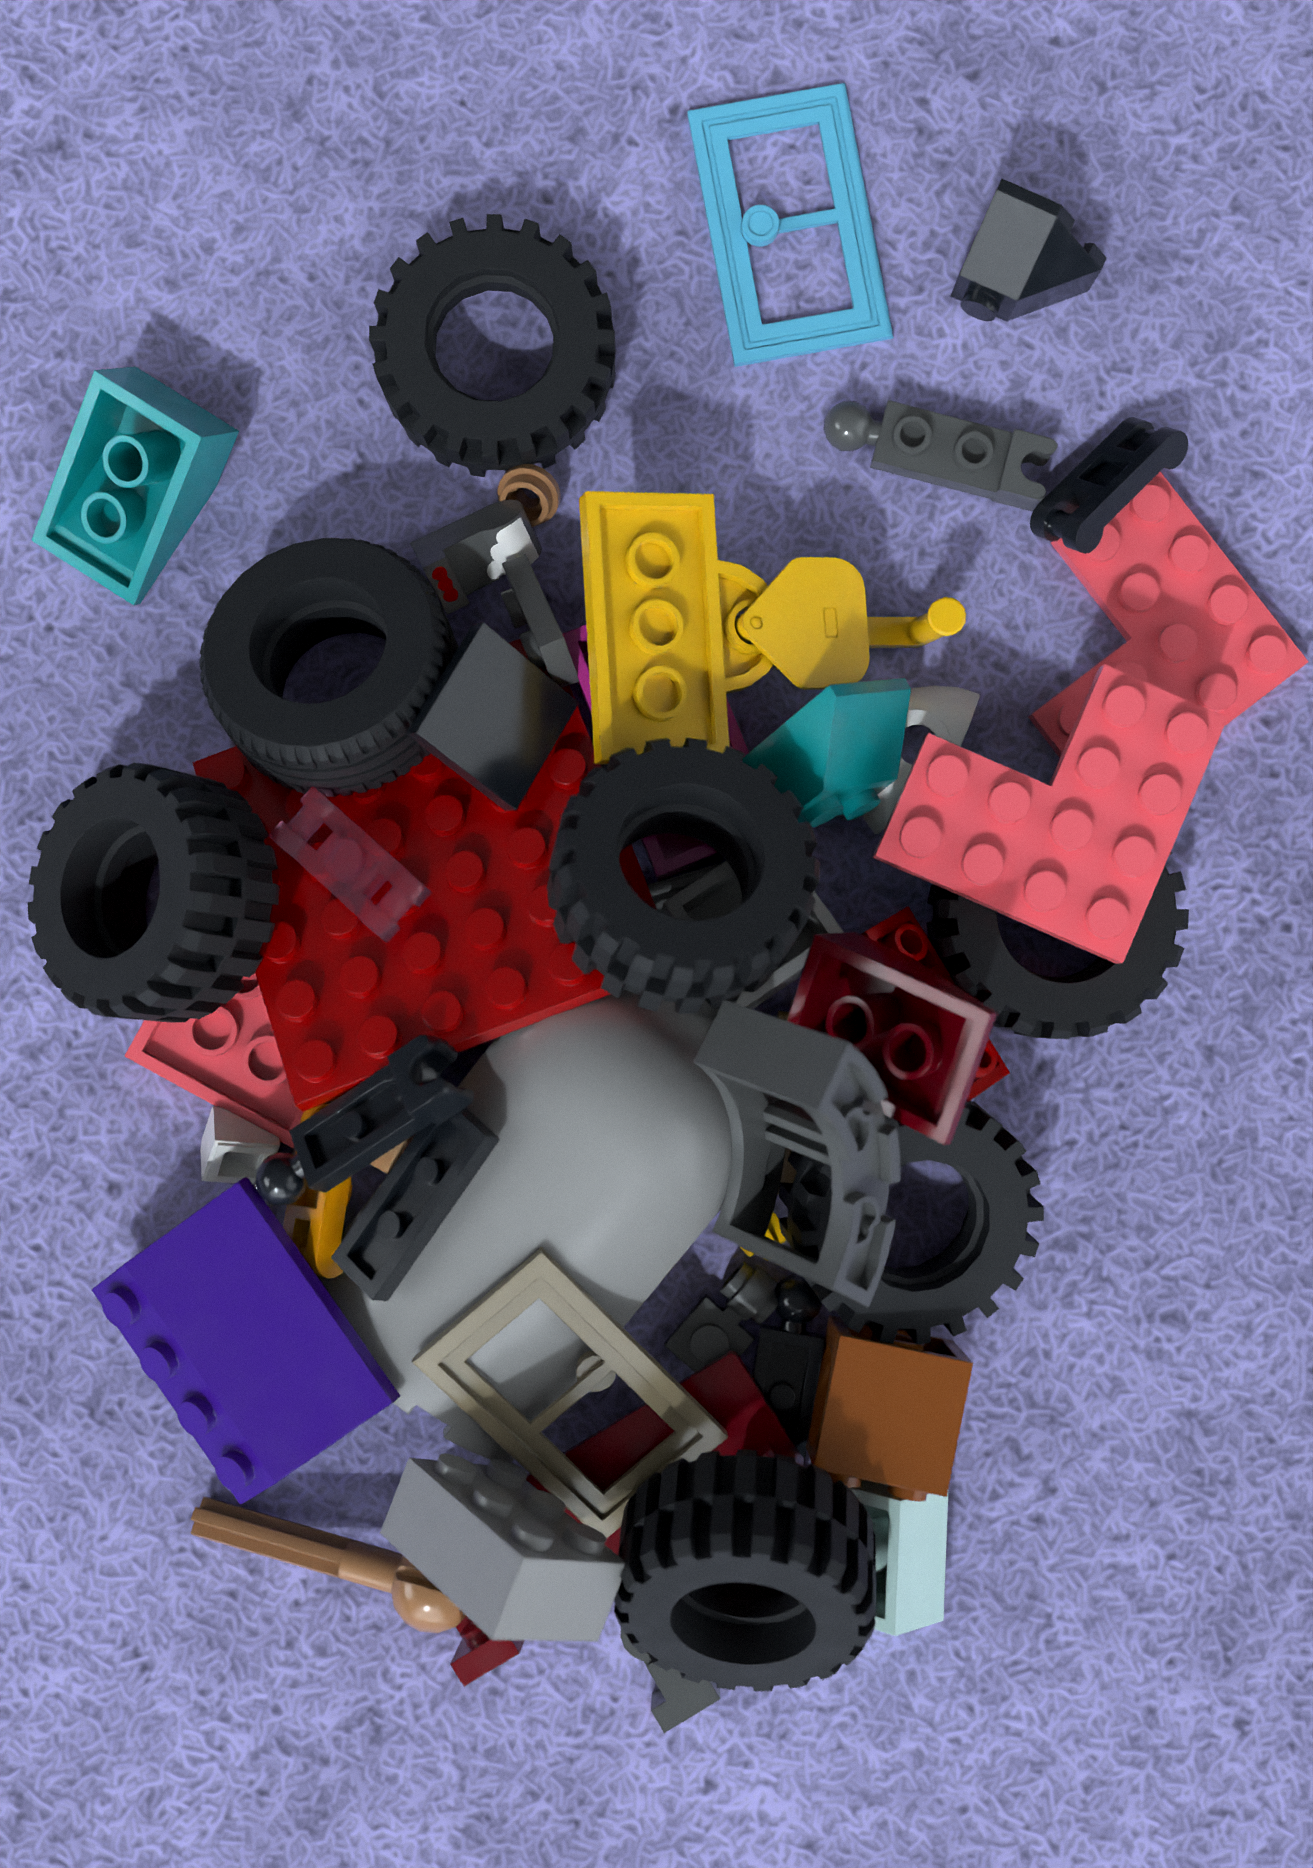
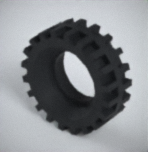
M487 214L486 229L467 231L464 218L450 221L449 224L453 236L438 243H435L428 232L418 238L416 243L420 254L410 264L398 257L390 267L394 283L389 292L380 289L377 291L374 300L378 313L377 326H369V342L375 356V363H372L376 378L394 418H397L401 423L408 438L417 447L423 445L431 451L436 461L449 468L453 462L468 467L470 475L484 478L486 470L507 471L512 467L522 464L540 462L543 469L556 463L555 455L570 445L576 450L585 441V430L593 420L599 422L606 410L605 399L609 388L614 386L616 352L615 330L613 329L611 304L607 292L601 293L597 284L596 270L589 260L580 264L573 257L572 243L560 234L553 243L542 238L539 223L524 219L521 230L517 231L504 228L501 214ZM485 291L513 292L530 300L547 318L553 334L552 358L542 378L525 393L503 401L478 400L457 390L441 373L436 360L437 333L447 313L463 299Z
M971 1101L965 1102L952 1142L947 1145H943L884 1115L886 1124L896 1127L898 1131L900 1168L908 1163L927 1160L950 1165L960 1173L968 1190V1210L960 1232L942 1253L916 1266L902 1268L884 1266L869 1308L805 1278L828 1311L835 1310L845 1325L855 1332L859 1333L863 1326L866 1325L869 1326L879 1341L893 1344L897 1331L905 1330L917 1345L931 1343V1327L943 1324L954 1337L967 1331L963 1320L964 1315L979 1308L988 1318L999 1309L990 1297L1002 1284L1016 1291L1024 1280L1014 1269V1266L1020 1254L1035 1257L1040 1244L1027 1232L1028 1222L1044 1221V1206L1030 1194L1031 1188L1041 1184L1037 1171L1022 1158L1021 1155L1026 1150L1019 1140L974 1101L973 1103ZM792 1150L787 1160L796 1170V1175L793 1183H780L778 1197L787 1207V1217L779 1218L780 1230L792 1249L819 1260L831 1211V1166Z

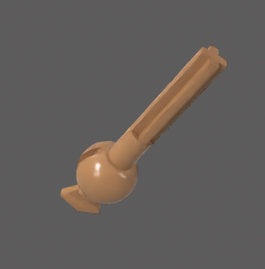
M203 1497L200 1507H195L192 1513L191 1520L194 1521L190 1533L193 1536L391 1593L393 1606L405 1624L420 1632L440 1633L456 1627L467 1616L402 1553L209 1497Z

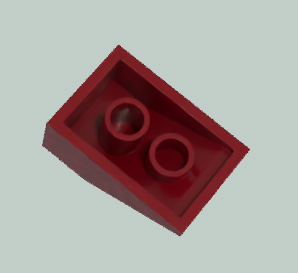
M857 932L815 934L787 1021L849 1042L867 1059L885 1087L888 1096L881 1101L884 1115L943 1145H947L952 1142L997 1013L914 958Z

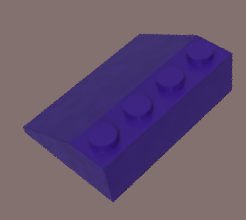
M247 1176L127 1261L92 1289V1292L102 1305L106 1318L119 1329L139 1358L140 1365L145 1374L155 1381L176 1411L183 1429L194 1437L214 1466L219 1481L232 1492L240 1505L281 1481L400 1397L398 1391Z

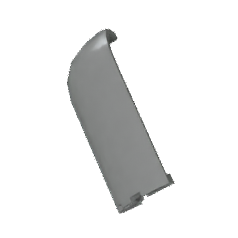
M624 989L619 998L610 994L496 1038L457 1088H468L474 1092V1100L466 1108L497 1135L500 1140L388 1301H372L344 1271L336 1278L329 1279L317 1276L400 1394V1397L393 1403L408 1415L417 1405L447 1425L443 1429L444 1438L487 1459H502L513 1462L514 1458L412 1363L413 1357L540 1247L624 1327L717 1215L724 1202L731 1168L732 1141L730 1122L725 1103L715 1083L701 1067L693 1062L719 1010L712 1006L710 998L704 1000L698 1013L677 1014L675 1002L662 1001L656 1012L637 1007L640 995ZM374 1194L370 1197V1199L366 1202L363 1208L359 1211V1213L351 1221L348 1227L344 1230V1232L342 1233L341 1241H343V1239L345 1238L349 1230L352 1228V1226L354 1225L360 1214L363 1212V1210L365 1209L371 1198L374 1196ZM539 1298L466 1361L531 1421L577 1382V1360L583 1353L592 1349Z

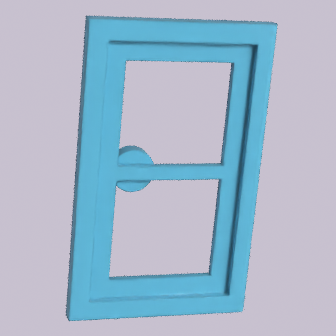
M840 83L687 111L734 367L893 339L846 85ZM818 124L834 209L779 219L777 213L769 206L755 205L745 212L742 219L728 140ZM837 223L853 308L762 325L747 242L753 246L763 247L771 244L780 233Z

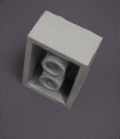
M440 1454L438 1460L408 1459L380 1531L399 1552L492 1640L598 1642L622 1580L620 1575L625 1565L624 1560L605 1545L607 1539L603 1533L591 1526L575 1521L564 1512L566 1504L561 1499L536 1489L526 1480L527 1472L512 1462L492 1459L489 1465L472 1464L468 1460L452 1454Z

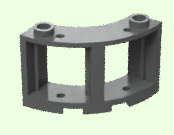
M725 1000L722 1002L693 1061L709 1075L718 1088L726 1106L731 1129L732 1156L729 1182L720 1214L712 1232L753 1254L869 1308L888 1257L896 1223L895 1219L885 1216L889 1184L897 1183L901 1179L898 1131L896 1127L886 1124L881 1101L888 1096L885 1087L871 1064L849 1042ZM785 1147L831 1166V1211L819 1260L765 1236L781 1183Z

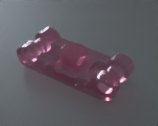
M312 786L299 800L303 804L302 808L288 823L281 820L270 832L269 837L346 905L371 931L388 943L401 929V926L397 923L413 904L420 907L432 894V891L330 799ZM325 823L334 832L317 850L308 840ZM388 880L393 887L376 904L371 898Z

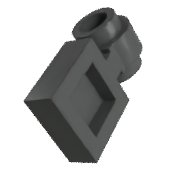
M742 1262L719 1290L727 1297L724 1308L705 1294L667 1338L664 1346L694 1372L729 1351L737 1352L740 1357L755 1340L754 1335L740 1324L741 1320L747 1321L751 1318L760 1325L771 1315L779 1305L775 1290L778 1282L760 1266L757 1265L752 1269L748 1264Z

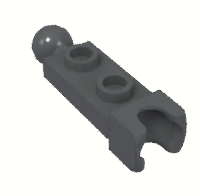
M890 400L886 404L882 421L872 419L866 407L856 401H843L836 404L828 411L824 419L823 430L826 438L838 450L854 451L865 444L875 446L870 464L872 469L991 499L996 503L1031 512L1044 499L1046 490L1042 484L1033 482L1023 475L1021 464L1033 463L1035 466H1043L1057 449L1056 441L1049 437L1018 429L1011 433L1010 431Z

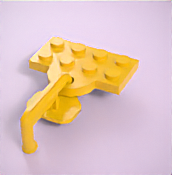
M585 491L579 498L595 764H608L611 755L627 747L634 748L637 755L642 754L646 741L662 738L670 739L671 747H683L686 738L707 740V749L723 753L726 745L729 746L726 694L742 691L767 674L773 664L796 687L804 690H824L829 685L859 682L868 669L870 659L869 648L923 647L944 636L958 633L966 622L964 606L960 601L951 597L937 599L931 604L928 612L919 617H867L865 585L862 576L851 563L840 558H795L787 563L767 586L761 577L743 565L718 560L714 494ZM739 612H744L743 614H741L740 616H738V617L736 618V616H737V614H738Z

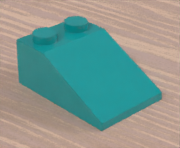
M136 366L94 370L31 541L132 605L140 604L217 487L239 431Z

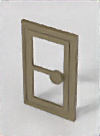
M542 1247L441 1332L412 1359V1363L541 1485L552 1495L561 1499L566 1504V1508L583 1524L603 1533L606 1539L621 1527L624 1508L629 1498L655 1472L662 1474V1471L668 1464L685 1458L688 1462L695 1461L700 1453L711 1452L728 1438L727 1430ZM540 1298L592 1350L583 1353L577 1360V1382L533 1420L529 1421L466 1360ZM617 1374L674 1432L602 1491L542 1431L589 1391L599 1392L610 1387Z

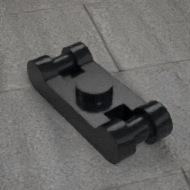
M1135 417L1125 419L1035 507L1030 519L1032 533L1051 542L1062 538L1066 547L1084 554L1090 553L1100 543L1104 527L1163 468L1175 469L1181 464L1188 450V437L1184 432L1169 427H1161L1155 431L1150 422Z

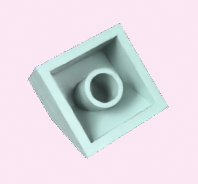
M862 1480L859 1488L848 1487L868 1511L873 1521V1531L876 1534V1614L874 1629L897 1636L943 1621L948 1493L947 1497L927 1493L926 1501L918 1502L891 1495L887 1492L886 1484Z

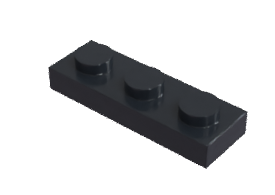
M468 1108L463 1109L440 1125L431 1122L428 1126L417 1132L332 1255L333 1261L372 1301H388L495 1148L500 1138Z

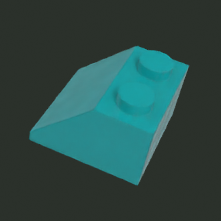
M905 678L829 685L744 756L742 762L755 770L760 764L765 765L778 776L774 786L781 794L787 790L794 793L803 806V810L797 819L798 823L808 822L812 827H816L838 815H844L847 820L861 817L880 804L881 800L877 794L898 779L911 687Z

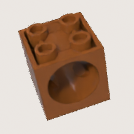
M829 1315L811 1427L806 1444L811 1463L827 1471L833 1483L841 1480L850 1488H859L862 1480L886 1484L888 1493L906 1500L923 1502L926 1501L927 1493L947 1497L973 1362L952 1340L931 1336V1343L916 1345L906 1331L898 1330L893 1344L881 1342L869 1326L864 1325L860 1332L857 1333L847 1327L840 1317Z

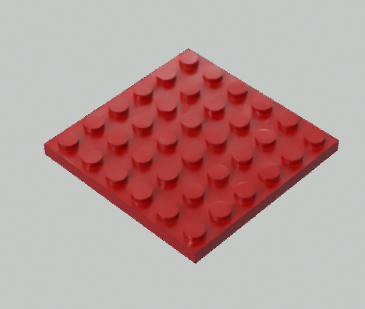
M520 638L509 642L511 646L527 658ZM540 668V670L549 677L546 668ZM570 685L563 688L574 697ZM578 706L519 807L513 811L503 810L431 753L429 756H425L420 764L413 766L404 776L401 775L393 782H386L383 786L375 790L369 789L364 793L358 794L354 792L352 795L342 796L340 794L336 797H328L325 794L321 796H311L310 793L302 794L296 792L295 789L290 790L282 787L281 784L274 783L268 776L258 772L236 746L192 762L196 776L224 783L228 789L237 791L249 802L253 809L251 813L258 814L269 835L264 840L265 845L272 846L275 851L278 869L272 871L273 883L279 886V905H272L270 922L276 924L271 941L263 942L258 953L263 959L255 974L294 1104L302 1112L339 1098L388 1065L387 1057L420 1035L439 1037L447 1041L458 1053L537 1023L550 1016L610 995V993L601 988L604 979L602 973L595 968L590 974H584L573 962L572 956L576 942L573 941L569 944L560 942L553 926L557 910L548 906L547 885L551 872L549 865L562 813L570 796L578 795L581 780L594 767H601L600 764H595L594 747ZM632 844L622 850L619 856L623 875L639 898L657 910Z

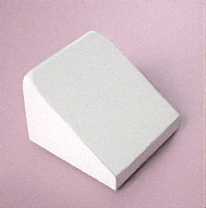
M213 1106L201 1141L202 1181L237 1183L247 1176L252 1184L256 1185L257 1169L268 1156L277 1153L280 1146L279 1137L226 1109Z

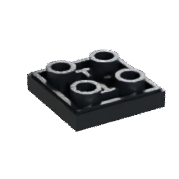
M482 622L472 624L406 734L503 810L513 811L519 807L579 702Z

